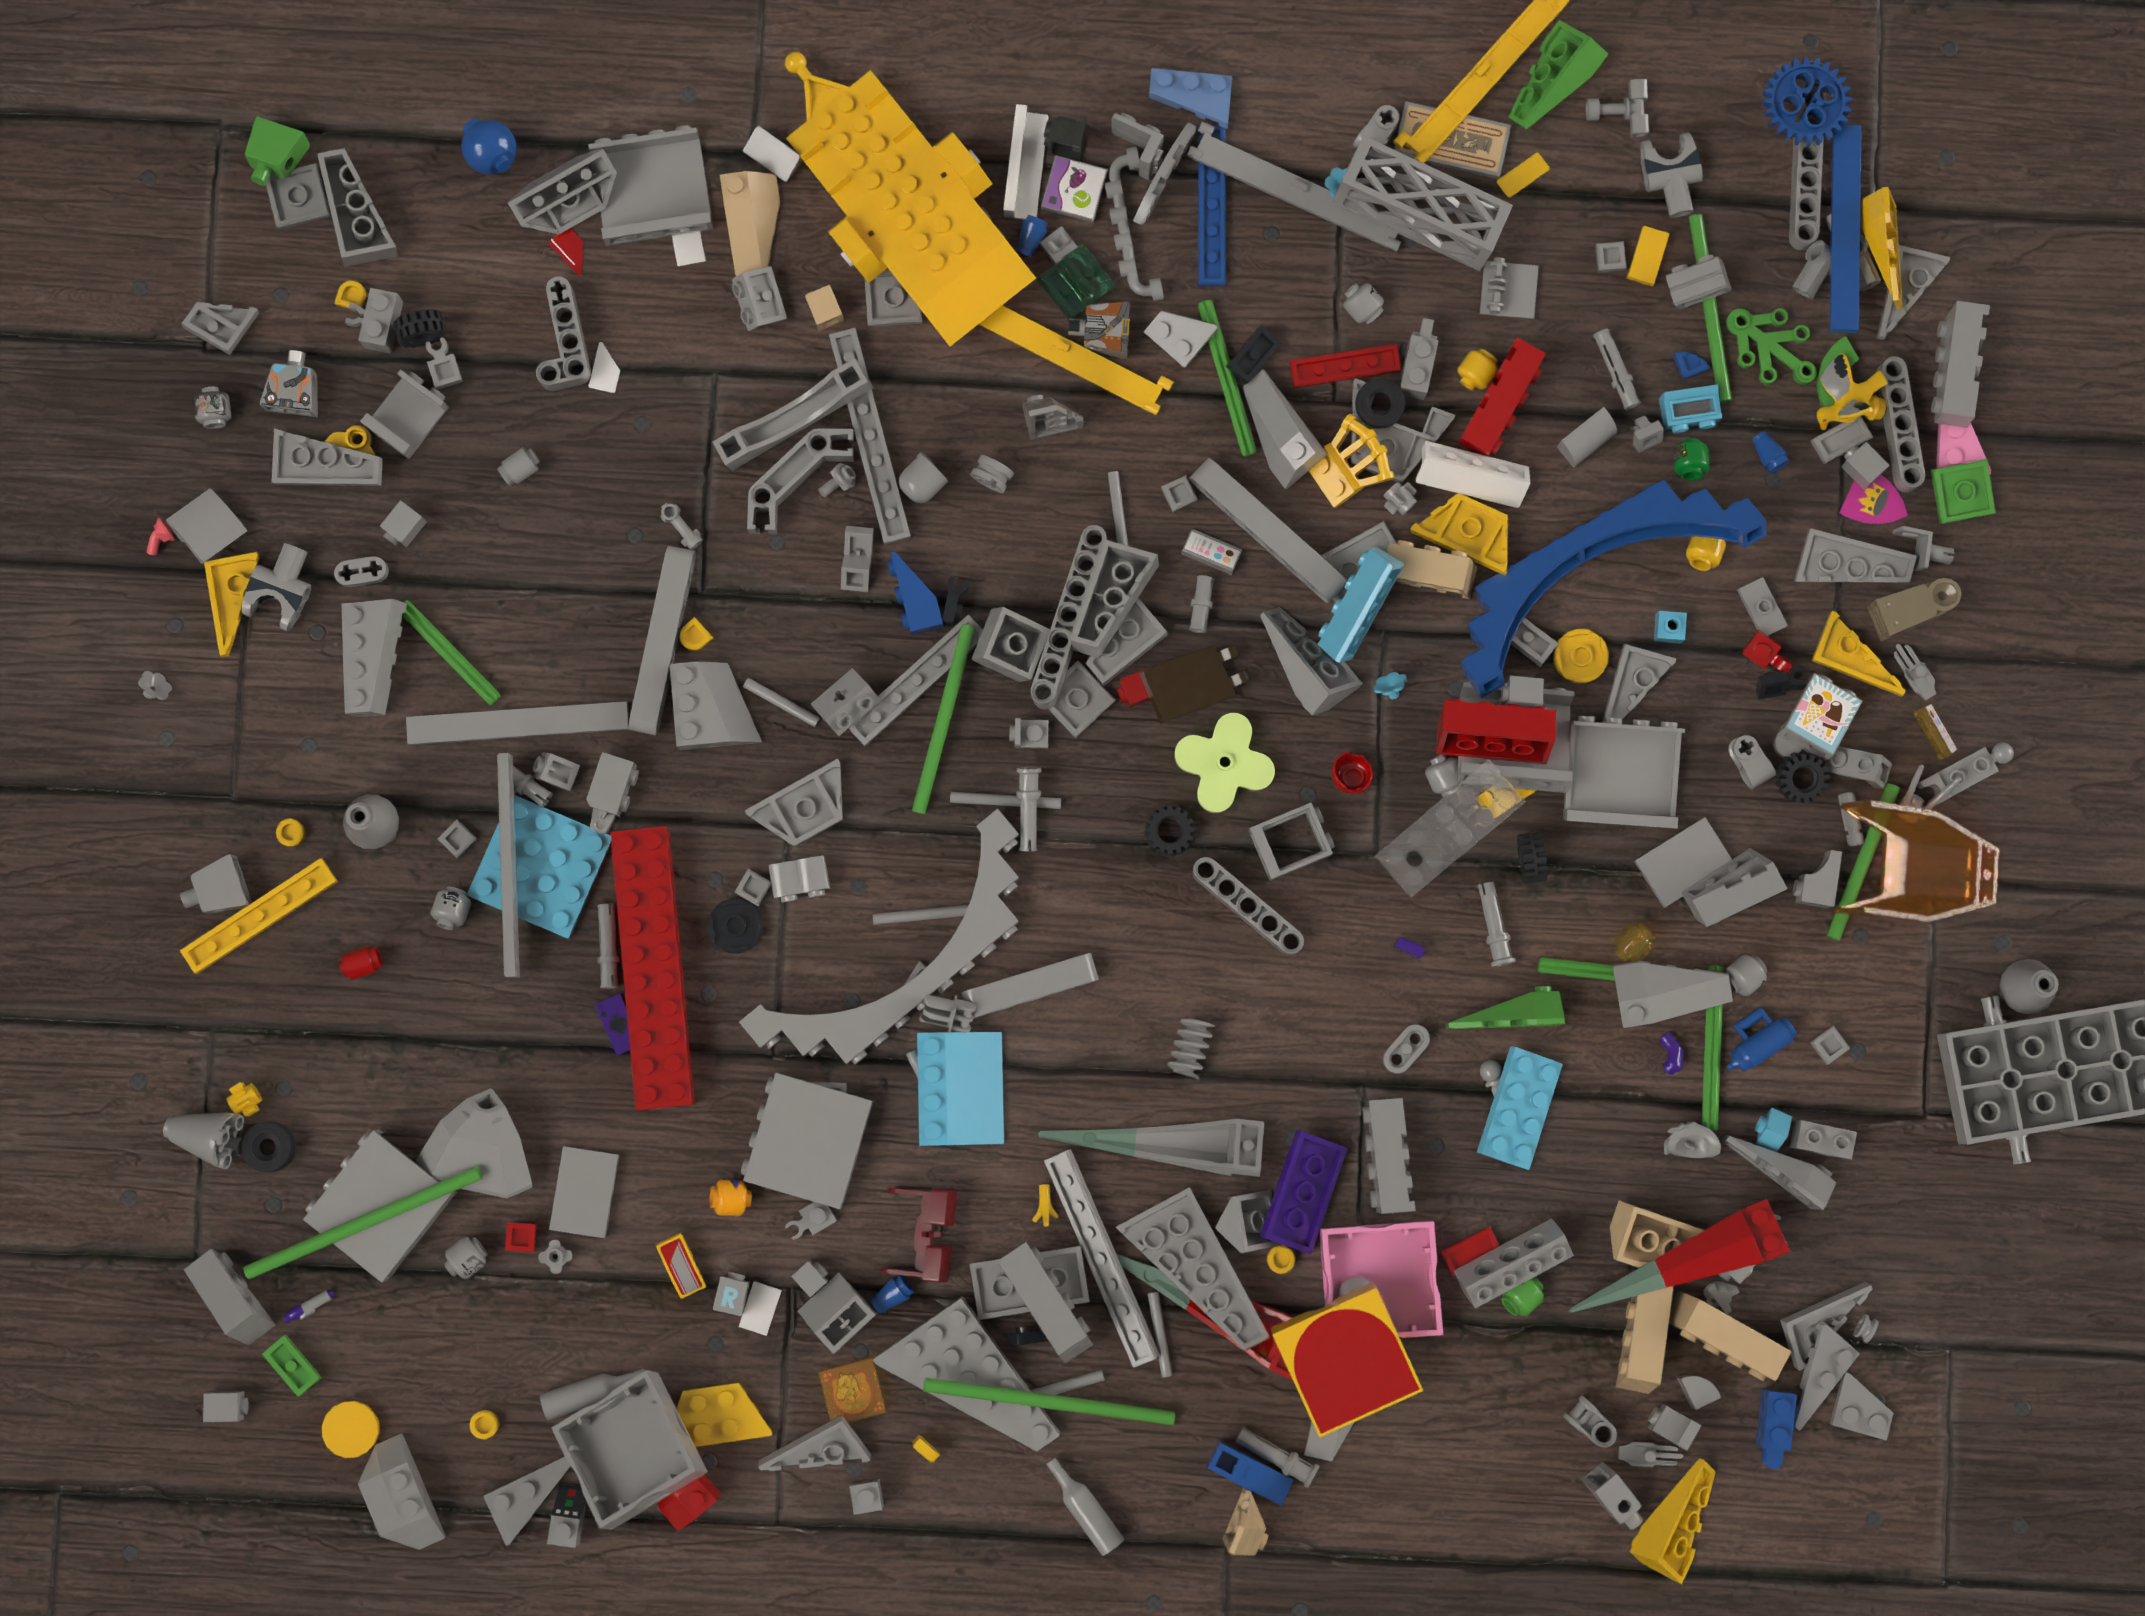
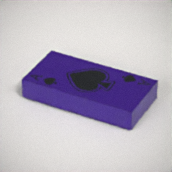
M619 993L594 1005L617 1056L630 1051L627 1009Z

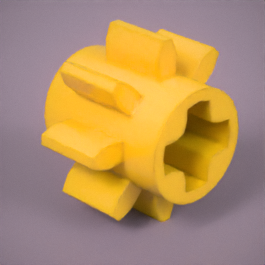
M239 1082L229 1088L232 1095L226 1099L235 1114L240 1115L243 1113L245 1117H249L260 1110L257 1104L262 1101V1097L252 1083L246 1086L244 1082Z

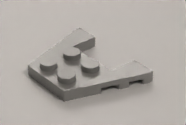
M1355 378L1352 391V415L1356 417V421L1375 431L1377 434L1376 439L1380 445H1384L1388 450L1386 454L1390 471L1394 472L1395 477L1392 480L1402 484L1421 461L1424 442L1435 443L1451 424L1455 415L1432 407L1422 433L1397 423L1387 428L1370 427L1359 418L1355 408L1357 393L1367 382ZM1373 395V396L1370 398V401H1369L1370 407H1371V404H1372V402H1373V399H1374V396H1375V395ZM1351 431L1352 445L1360 439V436ZM1368 445L1351 456L1350 465L1355 466L1371 454L1372 451ZM1377 461L1365 469L1376 475L1380 474Z

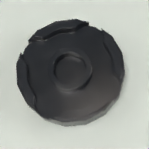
M731 898L720 902L713 909L708 918L707 930L711 941L717 948L727 953L740 954L749 951L758 943L763 932V921L760 912L753 904L743 899Z

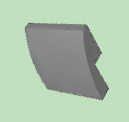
M211 488L165 520L180 541L186 543L201 564L247 532L239 519Z

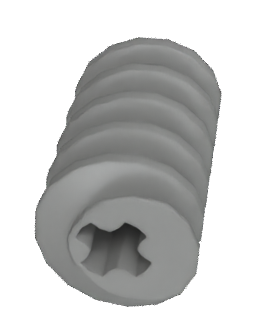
M1193 1018L1181 1019L1180 1023L1186 1029L1177 1030V1034L1183 1040H1175L1173 1043L1180 1050L1171 1051L1170 1054L1177 1061L1168 1062L1167 1066L1174 1070L1173 1072L1200 1079L1193 1071L1203 1069V1066L1196 1061L1206 1059V1056L1200 1052V1049L1209 1048V1045L1203 1041V1038H1212V1034L1206 1028L1215 1027V1025Z

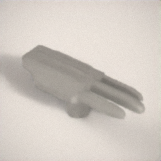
M1897 644L1896 649L1907 664L1908 669L1897 652H1894V657L1914 692L1921 696L1924 701L1937 694L1935 691V679L1926 665L1919 661L1909 645H1905L1906 650L1915 662V665H1913L1901 645Z
M1632 1441L1626 1445L1618 1446V1459L1628 1462L1631 1466H1675L1678 1464L1677 1461L1656 1460V1457L1682 1459L1683 1455L1656 1452V1450L1678 1451V1448L1675 1446L1655 1445L1651 1442Z

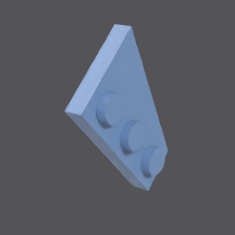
M1151 68L1149 98L1176 109H1186L1196 113V117L1203 120L1205 118L1218 122V126L1227 129L1232 76Z

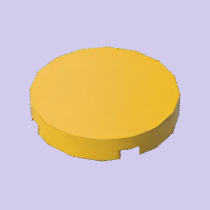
M1575 629L1567 632L1558 640V645L1553 651V662L1557 672L1564 679L1572 683L1586 684L1596 680L1606 669L1609 660L1608 648L1605 641L1589 629Z
M345 1401L334 1406L326 1414L322 1424V1437L327 1448L335 1455L343 1458H356L367 1453L376 1444L380 1433L377 1416H375L367 1404L359 1401Z

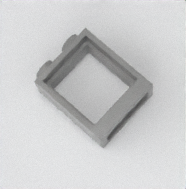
M1312 803L1249 828V834L1269 881L1330 857L1333 854L1331 850L1335 848L1329 832L1324 834L1321 827L1324 819L1319 808H1313ZM1306 814L1321 852L1279 869L1264 831Z

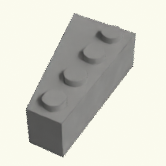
M1109 540L1104 541L1071 637L1073 651L1097 658L1101 656L1159 567L1158 554Z
M1403 1098L1367 1101V1107H1363L1362 1111L1364 1124L1369 1123V1135H1365V1146L1367 1152L1371 1151L1372 1163H1367L1368 1178L1374 1181V1191H1370L1371 1208L1376 1207V1213L1380 1214L1415 1211V1202L1409 1201V1194L1412 1192L1413 1185L1412 1176H1410V1172L1406 1169L1410 1158L1408 1145L1404 1143V1137L1407 1136Z
M1025 1242L998 1260V1262L1064 1363H1067L1093 1345L1086 1334L1090 1329L1081 1316L1076 1319L1071 1309L1075 1306L1066 1293L1061 1295L1055 1287L1060 1283L1051 1269L1046 1272L1040 1264L1044 1261V1258L1036 1246L1030 1249Z

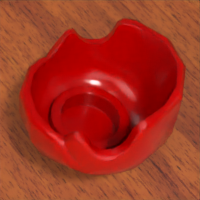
M1345 751L1336 757L1331 769L1334 785L1346 794H1361L1370 787L1374 777L1372 765L1362 754H1353L1349 751Z

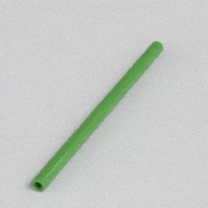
M476 1166L243 1267L247 1279L254 1278L482 1180L481 1171Z
M926 1377L923 1386V1392L1166 1425H1173L1175 1421V1411Z

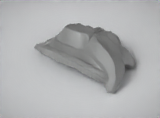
M1692 1121L1667 1129V1132L1672 1134L1664 1142L1665 1155L1671 1153L1679 1157L1705 1158L1720 1154L1721 1144L1719 1139L1707 1127Z

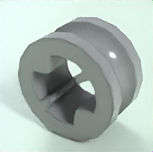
M1864 1314L1858 1321L1853 1336L1856 1338L1861 1336L1863 1341L1868 1343L1877 1330L1878 1320H1870L1869 1316Z

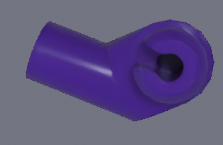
M1668 1031L1658 1040L1668 1052V1060L1663 1063V1069L1667 1074L1673 1075L1675 1072H1680L1683 1068L1684 1050Z

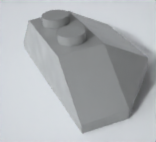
M601 148L579 155L530 182L507 203L522 227L560 234L607 207L617 172L604 149Z
M403 1433L376 1444L358 1485L379 1536L418 1550L446 1538Z

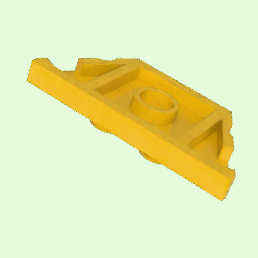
M1458 493L1449 499L1444 506L1430 513L1431 516L1424 521L1412 525L1411 533L1450 551L1465 552L1472 561L1504 576L1507 574L1508 515Z
M740 1382L684 1390L681 1394L677 1411L695 1447L773 1435L772 1429L762 1418L759 1410L750 1400Z

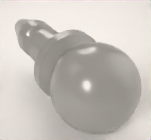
M1487 1060L1480 1067V1075L1487 1081L1485 1086L1492 1087L1491 1090L1493 1096H1495L1502 1074V1067L1497 1061Z

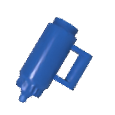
M1761 1007L1757 1008L1733 1025L1734 1030L1743 1042L1738 1044L1736 1049L1730 1053L1732 1060L1727 1065V1069L1739 1068L1742 1072H1745L1749 1068H1755L1792 1043L1793 1038L1797 1036L1796 1030L1787 1018L1783 1017L1780 1020L1775 1019L1772 1021ZM1763 1019L1767 1025L1748 1038L1744 1031Z

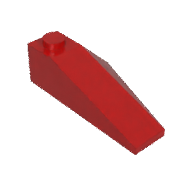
M704 1474L657 1502V1505L663 1515L679 1531L715 1503L721 1493Z

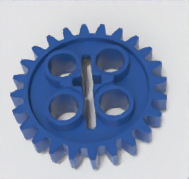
M1808 57L1803 59L1802 64L1795 58L1791 62V67L1785 62L1781 67L1782 72L1776 69L1772 74L1774 79L1769 78L1766 85L1769 88H1765L1762 95L1768 98L1764 99L1761 106L1769 107V109L1765 111L1763 116L1772 117L1768 124L1769 127L1778 126L1775 133L1776 136L1782 132L1786 133L1785 142L1794 137L1796 146L1802 139L1806 147H1809L1813 139L1817 145H1820L1823 137L1829 141L1833 137V133L1838 134L1842 129L1840 125H1845L1848 121L1844 115H1849L1852 109L1845 105L1850 104L1853 98L1845 96V94L1851 88L1848 86L1842 87L1846 77H1836L1839 71L1838 68L1831 72L1828 70L1830 62L1825 63L1822 67L1819 66V58H1816L1813 64H1810ZM1795 80H1803L1807 88H1800ZM1818 81L1819 86L1810 99L1808 107L1803 112L1800 121L1795 122V117L1804 104L1805 98L1811 91L1814 82ZM1820 92L1828 93L1831 101L1823 100L1820 97ZM1788 102L1792 104L1794 111L1789 112L1785 110L1783 103ZM1807 116H1815L1818 120V124H1811L1808 121Z

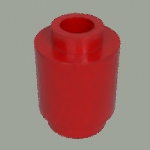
M366 946L342 954V961H339V967L343 977L348 976L352 981L376 973L377 969L383 967V962L376 946L372 948Z

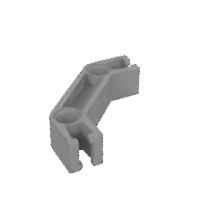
M813 429L752 485L748 493L747 530L749 534H760V529H757L755 525L757 512H769L770 525H765V530H768L769 534L777 535L778 506L825 461L854 462L853 448H848V451L832 450V441L849 440V442H854L855 435L853 429ZM822 439L827 442L826 447L819 451L812 448L813 442ZM761 492L770 494V499L765 504L756 502V497Z

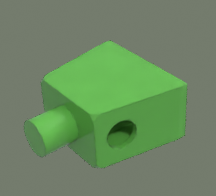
M257 116L245 151L247 161L255 169L251 180L261 186H266L271 175L282 179L288 178L310 147L304 132Z

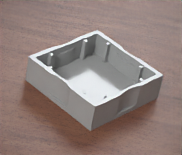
M649 1370L642 1372L614 1389L600 1402L581 1409L551 1427L567 1462L579 1478L582 1493L600 1529L613 1530L707 1473L703 1461L658 1372Z

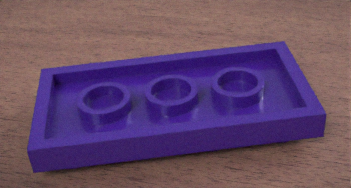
M1300 1130L1295 1131L1260 1233L1261 1237L1312 1254L1348 1148Z

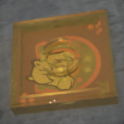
M873 1357L818 1372L830 1421L842 1415L847 1423L887 1413Z

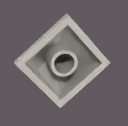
M1271 1190L1228 1196L1229 1203L1215 1228L1240 1253L1280 1245L1278 1242L1260 1236L1272 1201Z

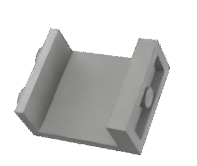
M400 369L397 374L401 380L373 416L366 413L360 422L387 444L410 459L449 407L443 401L446 397L432 387L429 391L422 386L424 381L412 371L407 375Z

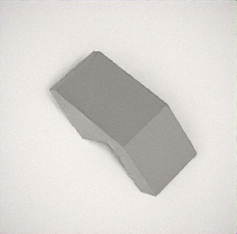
M846 526L844 557L841 567L842 590L868 592L874 528Z

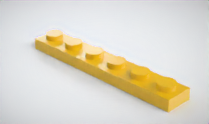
M320 858L181 949L180 952L193 972L199 974L338 881L324 859Z

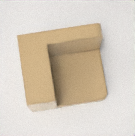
M830 285L806 294L807 303L819 331L844 321Z

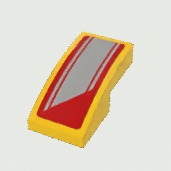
M681 1232L656 1244L659 1255L681 1299L706 1287V1282Z

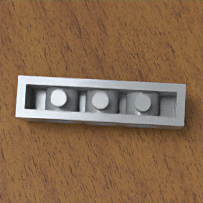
M1551 1218L1454 1270V1273L1464 1294L1473 1307L1477 1308L1574 1255L1565 1234Z

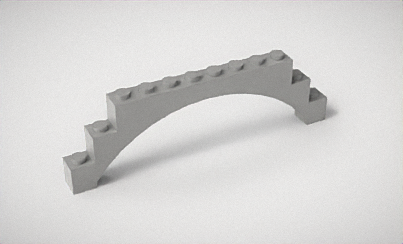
M996 809L976 826L977 830L981 833V856L972 899L963 920L951 940L917 977L877 1001L836 1013L817 1015L785 1014L768 1011L760 1004L739 1022L756 1044L762 1049L765 1046L770 1049L782 1039L780 1034L784 1032L803 1056L810 1054L813 1057L825 1047L822 1042L827 1040L846 1064L852 1061L856 1065L868 1055L865 1052L872 1044L877 1047L889 1037L886 1032L892 1027L896 1026L899 1029L911 1019L908 1014L915 1008L919 1011L924 1009L926 995H932L937 990L943 993L953 984L951 979L960 972L963 976L975 966L972 961L979 955L985 958L997 947L994 943L1001 937L1006 940L1018 930L1016 925L1019 921L999 896L1003 893L1006 897L1018 887L1015 882L1019 880V877L999 853L1003 850L1006 854L1018 844L1016 839L1019 837V834L1003 814Z

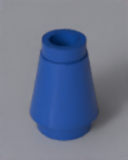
M1028 215L1026 220L1022 221L1016 252L1031 258L1032 253H1034L1048 231L1046 230L1048 223Z
M1766 431L1759 433L1752 439L1765 470L1768 469L1770 473H1775L1789 463L1788 453Z
M903 1275L893 1276L875 1297L871 1299V1303L879 1313H882L909 1300L914 1290Z

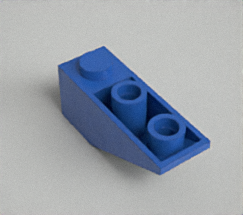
M895 551L891 552L892 560L887 561L891 577L897 576L899 586L894 587L897 602L904 603L906 613L901 614L904 629H910L913 636L944 628L936 596Z
M1220 1440L1206 1464L1207 1468L1279 1505H1282L1294 1482V1479L1285 1476Z

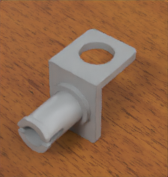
M1906 526L1893 530V535L1917 539L1915 549L1917 558L1913 571L1918 572L1927 569L1929 561L1946 565L1952 563L1954 556H1948V554H1954V549L1933 545V532Z

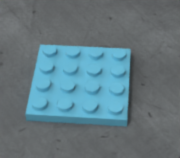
M514 795L518 918L570 939L611 847V836L593 831L589 826ZM498 823L467 896L502 910L500 831Z

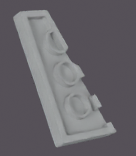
M1808 528L1794 582L1908 583L1911 580L1917 556Z

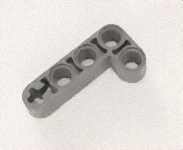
M555 276L548 281L546 293L560 358L542 362L536 370L538 381L549 391L583 385L591 377V369L574 291L567 279ZM560 287L564 289L562 295L565 303H561L557 296L558 288ZM571 313L572 318L569 322H559L562 314ZM569 339L578 340L577 346L573 349H566V342ZM573 366H584L581 374L571 375ZM548 371L557 372L556 378L552 381H545L544 375Z

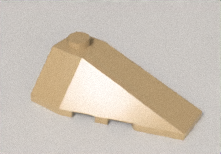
M1243 1487L1223 1541L1228 1552L1233 1555L1256 1556L1258 1549L1261 1551L1264 1549L1268 1534H1265L1266 1527L1251 1491Z

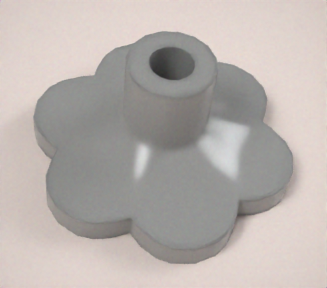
M145 671L142 674V678L138 681L139 686L144 689L143 695L148 699L158 698L166 700L168 693L172 690V686L166 682L165 677L160 673L153 674L150 671Z

